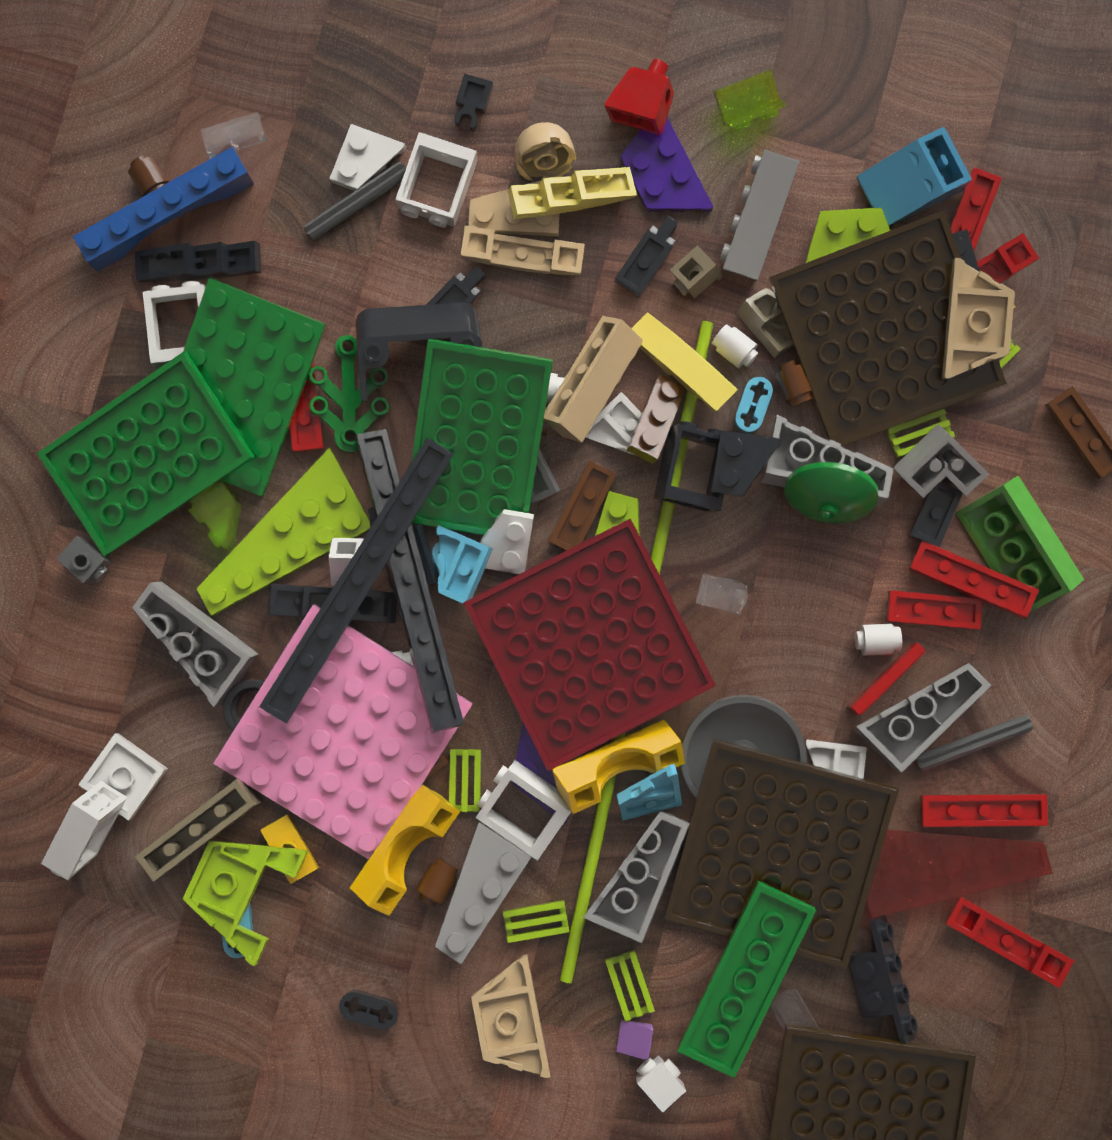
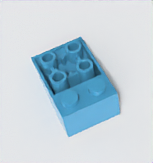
M945 127L913 141L856 176L871 208H882L889 227L963 192L972 181Z

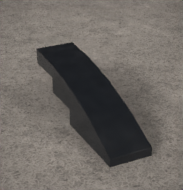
M248 241L227 245L223 242H216L197 246L184 243L135 251L136 281H187L261 273L260 243Z
M270 584L267 615L305 618L312 605L315 604L319 608L322 607L333 588ZM370 590L351 621L395 623L397 600L394 592Z

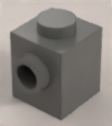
M76 536L56 558L82 583L88 585L100 583L108 575L109 570L107 568L112 564L88 540Z

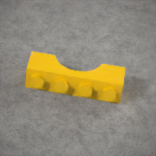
M661 720L552 770L557 791L572 814H575L601 802V792L604 785L618 773L628 770H644L654 774L671 764H675V767L685 764L680 739L667 722Z
M421 785L354 880L350 889L369 907L390 916L407 891L404 882V870L411 852L419 843L427 838L443 837L460 811L440 794Z

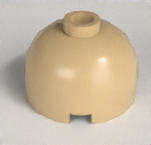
M545 122L531 125L522 131L516 141V167L519 174L527 180L533 181L532 176H543L542 179L557 175L562 177L572 169L571 162L576 160L575 149L569 134L557 124Z

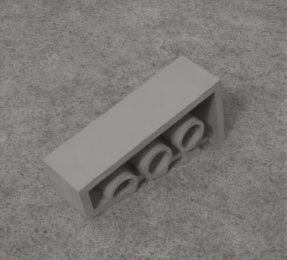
M765 149L762 157L755 156L750 173L755 174L752 186L745 185L740 199V203L745 204L742 215L735 214L729 231L735 235L731 245H724L719 260L724 262L723 270L755 281L758 280L800 161Z
M779 415L776 416L771 427L770 437L781 438V445L766 463L761 483L785 488L788 476L802 466L819 462L840 463L855 467L865 472L874 480L879 491L876 507L881 508L889 497L893 468L861 453H853L831 439L829 441L823 439L803 426L798 427L787 422L786 418Z
M162 581L149 583L132 607L156 638L160 639L168 648L169 654L174 660L179 662L187 671L192 682L208 697L207 700L213 707L224 703L227 693L240 682L259 655Z
M968 663L860 724L853 730L899 774L992 685Z
M663 811L659 812L583 918L642 943L686 837L690 822Z
M479 821L435 945L436 948L462 964L531 858L529 854L481 821Z

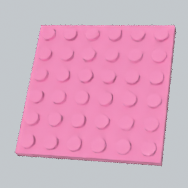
M314 604L213 764L365 858L370 859L408 801L421 787L458 727L432 733L415 667L350 626L344 631L287 724L259 707L319 612L320 608ZM457 694L464 719L473 703Z

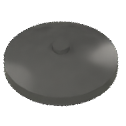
M733 695L712 702L695 716L688 726L682 742L685 764L681 765L690 791L696 798L713 738L807 763L805 742L793 718L779 705L759 696Z

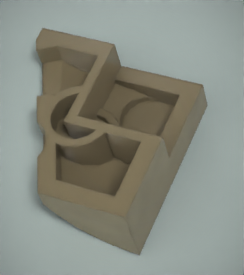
M765 288L743 302L736 314L774 358L793 346L773 291Z

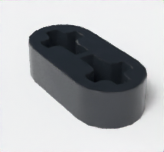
M353 989L348 991L342 997L339 1005L340 1012L344 1018L377 1029L392 1027L399 1015L398 1006L393 1000L361 990ZM353 997H357L359 999L358 1004L368 1008L367 1010L358 1008L355 1013H352L346 1001L349 1002ZM383 1006L389 1007L388 1013L393 1016L387 1017L386 1021L383 1022L380 1020V1015L371 1012V1009L381 1010Z

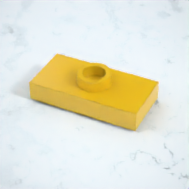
M289 814L260 830L269 846L309 851L297 878L285 874L290 884L319 868Z

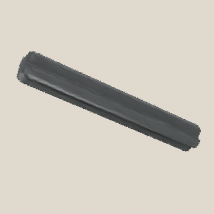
M397 162L305 224L304 230L312 240H316L402 182L406 167L401 162Z
M1022 715L921 753L915 759V764L919 771H926L1033 730V725L1027 715Z

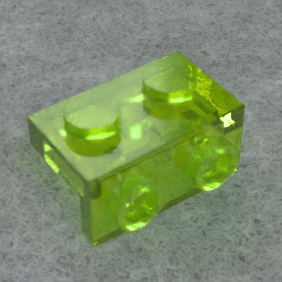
M770 69L713 90L723 125L730 128L733 127L734 130L750 126V120L760 116L762 120L774 117L779 114L778 109L786 107L785 100L779 97L774 76Z

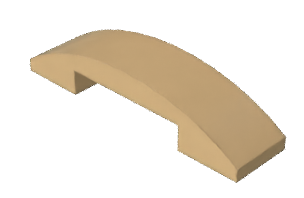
M465 226L461 249V257L487 265L526 272L556 275L581 274L585 244L555 240L552 243L494 234L495 230L470 226Z

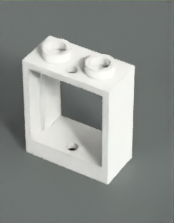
M419 132L395 199L401 213L411 218H418V215L428 218L430 223L438 227L446 228L447 225L455 227L478 162L477 152ZM424 156L464 169L449 212L410 200Z
M190 281L182 283V287L176 288L158 285L152 287V291L143 292L150 363L156 369L162 367L184 350V347L161 350L156 303L197 298L199 307L206 288L204 284Z
M514 760L509 769L503 765L493 780L498 784L494 791L491 792L487 789L477 805L482 809L476 816V819L538 861L571 811L557 791V788ZM510 780L555 810L536 839L492 809Z
M101 781L74 801L41 864L49 868L53 874L69 880L97 856L127 797Z

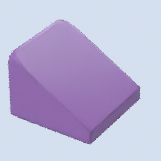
M621 1019L616 1051L648 1060L653 1034L652 1024Z

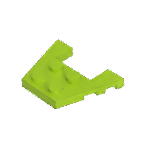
M882 208L820 211L805 263L890 231Z
M211 840L208 842L183 900L211 927L213 926L226 938L225 941L233 948H236L250 965L256 966L269 938L241 926L240 923L266 866H269L290 877L297 878L309 851Z

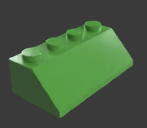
M1019 475L956 512V515L990 569L1039 589L1030 612L1069 593L1084 581L1081 573Z

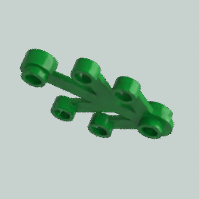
M343 335L338 338L334 345V354L341 360L342 391L327 378V371L321 366L313 367L308 375L309 382L314 386H318L342 409L343 422L328 409L327 400L321 396L314 397L311 400L309 411L314 416H319L335 432L334 441L340 450L352 453L358 450L356 440L353 442L347 441L345 433L352 432L355 437L356 434L364 433L378 417H382L388 412L389 403L385 398H375L370 404V410L355 423V409L362 403L361 390L359 388L355 392L354 358L358 354L357 340L353 336ZM349 342L353 350L350 352L345 351L342 344ZM384 368L373 369L369 374V379L366 381L367 396L377 387H382L387 382L388 373ZM316 371L322 373L323 380L316 381L312 373ZM381 373L384 378L383 381H375L373 374ZM321 402L324 405V410L316 411L313 403ZM376 402L384 405L383 412L375 410L374 404Z

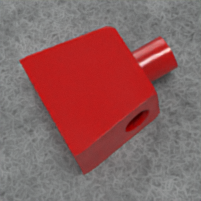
M653 59L648 70L637 67L629 68L604 104L610 120L661 136L674 97V90L670 79L665 75L669 66L660 59Z

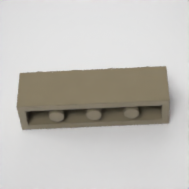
M236 779L137 854L135 858L153 882L162 879L207 845L209 841L216 838L262 803V801L249 785L240 779Z

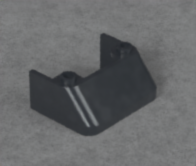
M447 303L370 308L360 312L356 318L355 326L361 401L368 402L365 369H376L387 362L389 357L388 342L450 338L452 343L483 348L478 315L474 307L468 303Z

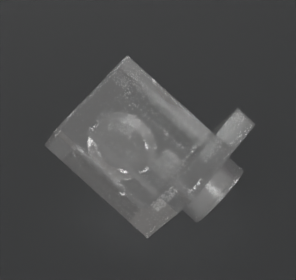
M703 573L695 603L740 615L748 599L747 585L737 580Z

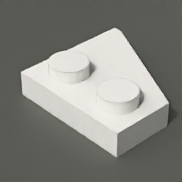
M351 124L329 178L331 183L356 191L368 183L372 177L379 175L387 168L386 165L395 156L401 155L406 149L405 143Z
M621 392L600 412L586 438L630 453L626 449L641 412Z
M503 509L493 526L488 529L480 542L493 548L485 569L515 574L525 572L534 514Z
M815 740L806 741L815 766L864 778L867 747Z

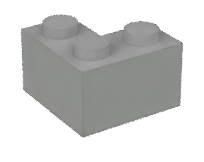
M939 424L893 467L923 498L946 476L967 496L989 475Z

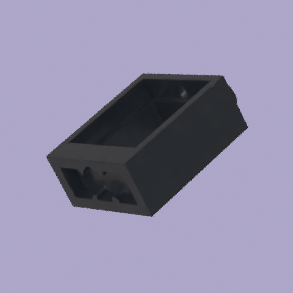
M680 421V424L670 427L665 441L653 499L708 513L721 511L724 495L711 492L721 430L708 429V432L699 430L697 424L687 421ZM681 439L715 448L706 495L671 486Z

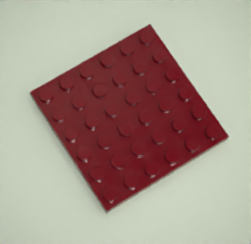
M631 518L463 602L547 771L716 686Z

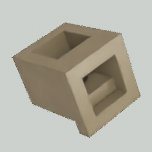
M698 245L670 269L676 278L673 285L683 296L689 293L694 299L716 279L719 281L723 277L717 265Z

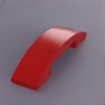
M1022 233L997 248L993 253L979 260L977 264L979 271L984 272L992 277L995 282L1001 284L1039 260V256L1025 234Z
M961 896L945 923L1058 988L1062 986L1075 961Z

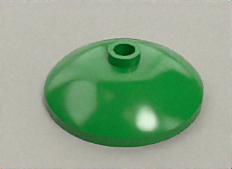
M833 462L812 463L796 469L786 479L784 488L785 498L794 510L808 519L827 524L850 523L865 517L875 509L879 496L876 483L865 472L849 465Z

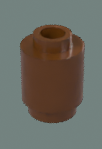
M140 156L130 164L131 167L128 170V174L142 196L169 182L153 157Z
M792 360L779 366L780 372L775 374L785 401H789L791 407L814 398L802 363L797 365L796 360Z
M439 858L436 859L434 864L430 863L416 888L421 893L418 898L432 907H435L437 902L443 905L458 879L455 877L458 869Z

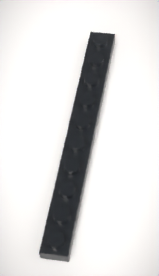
M386 429L356 434L355 437L376 519L400 482ZM411 524L387 563L431 732L435 733L464 725V720Z
M426 438L259 707L286 724L289 722L454 456L452 452Z

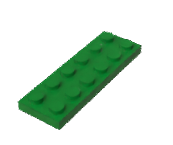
M760 881L756 882L677 1046L678 1052L733 1078L736 1077L814 917L815 907Z

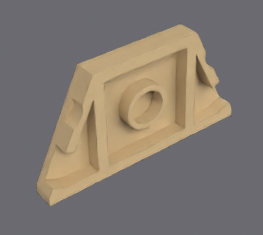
M954 258L952 261L942 379H949L1010 353L1015 291L1004 284L995 282L992 277L984 272H979L965 264V261L961 258Z
M528 954L522 955L471 996L484 1061L494 1064L501 1063L512 1069L525 1070L540 1074V1077L549 1078L551 1074Z

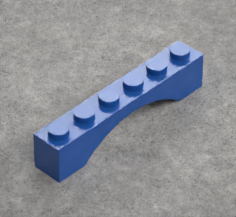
M232 146L74 235L73 238L86 261L99 272L125 257L142 239L167 222L200 206L228 199L254 183Z

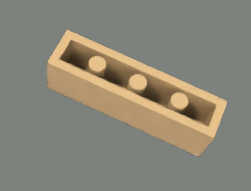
M602 316L545 410L544 421L562 437L583 442L601 410L605 407L614 388L620 382L629 363L635 357L643 339L622 319Z

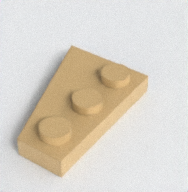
M541 180L528 184H539ZM508 189L470 199V227L495 230L494 234L559 237L560 214L514 219L507 192Z

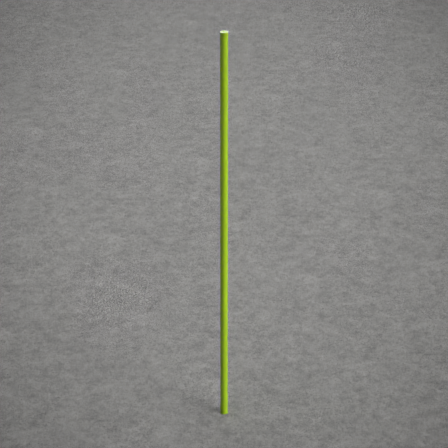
M702 321L696 346V352L705 360L714 323L709 321ZM688 390L680 421L693 422L698 396L694 393L691 394ZM680 440L671 486L679 487L688 440ZM665 501L662 504L651 555L659 575L675 504ZM626 732L613 738L611 743L625 737ZM616 775L610 778L604 785L601 792V802L597 805L560 981L572 983L585 924V918L583 917L587 913Z

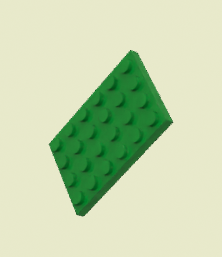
M209 278L183 352L189 354L254 455L253 459L221 479V481L259 496H264L327 324Z
M434 339L428 340L412 461L426 438L452 452L454 456L412 523L434 527L439 525L446 529L485 535L503 509L529 513L553 359Z
M182 352L37 453L104 557L109 556L254 458L251 450L187 352Z

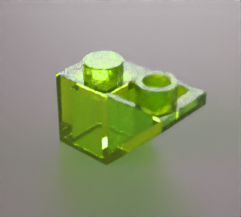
M220 480L189 500L193 506L189 511L199 524L206 523L211 530L207 535L217 548L223 546V548L231 551L235 548L241 504L225 482Z

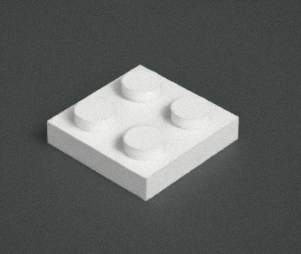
M115 733L81 780L79 786L89 791L102 781L126 796L127 799L119 814L129 821L136 815L168 768L119 733Z

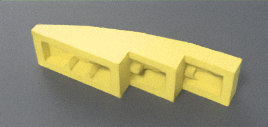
M630 167L575 171L572 176L543 178L539 184L513 185L507 191L514 219L578 211L637 196Z
M648 312L631 328L643 339L640 348L669 376L672 375L691 394L694 393L714 413L737 392L738 389L710 363Z

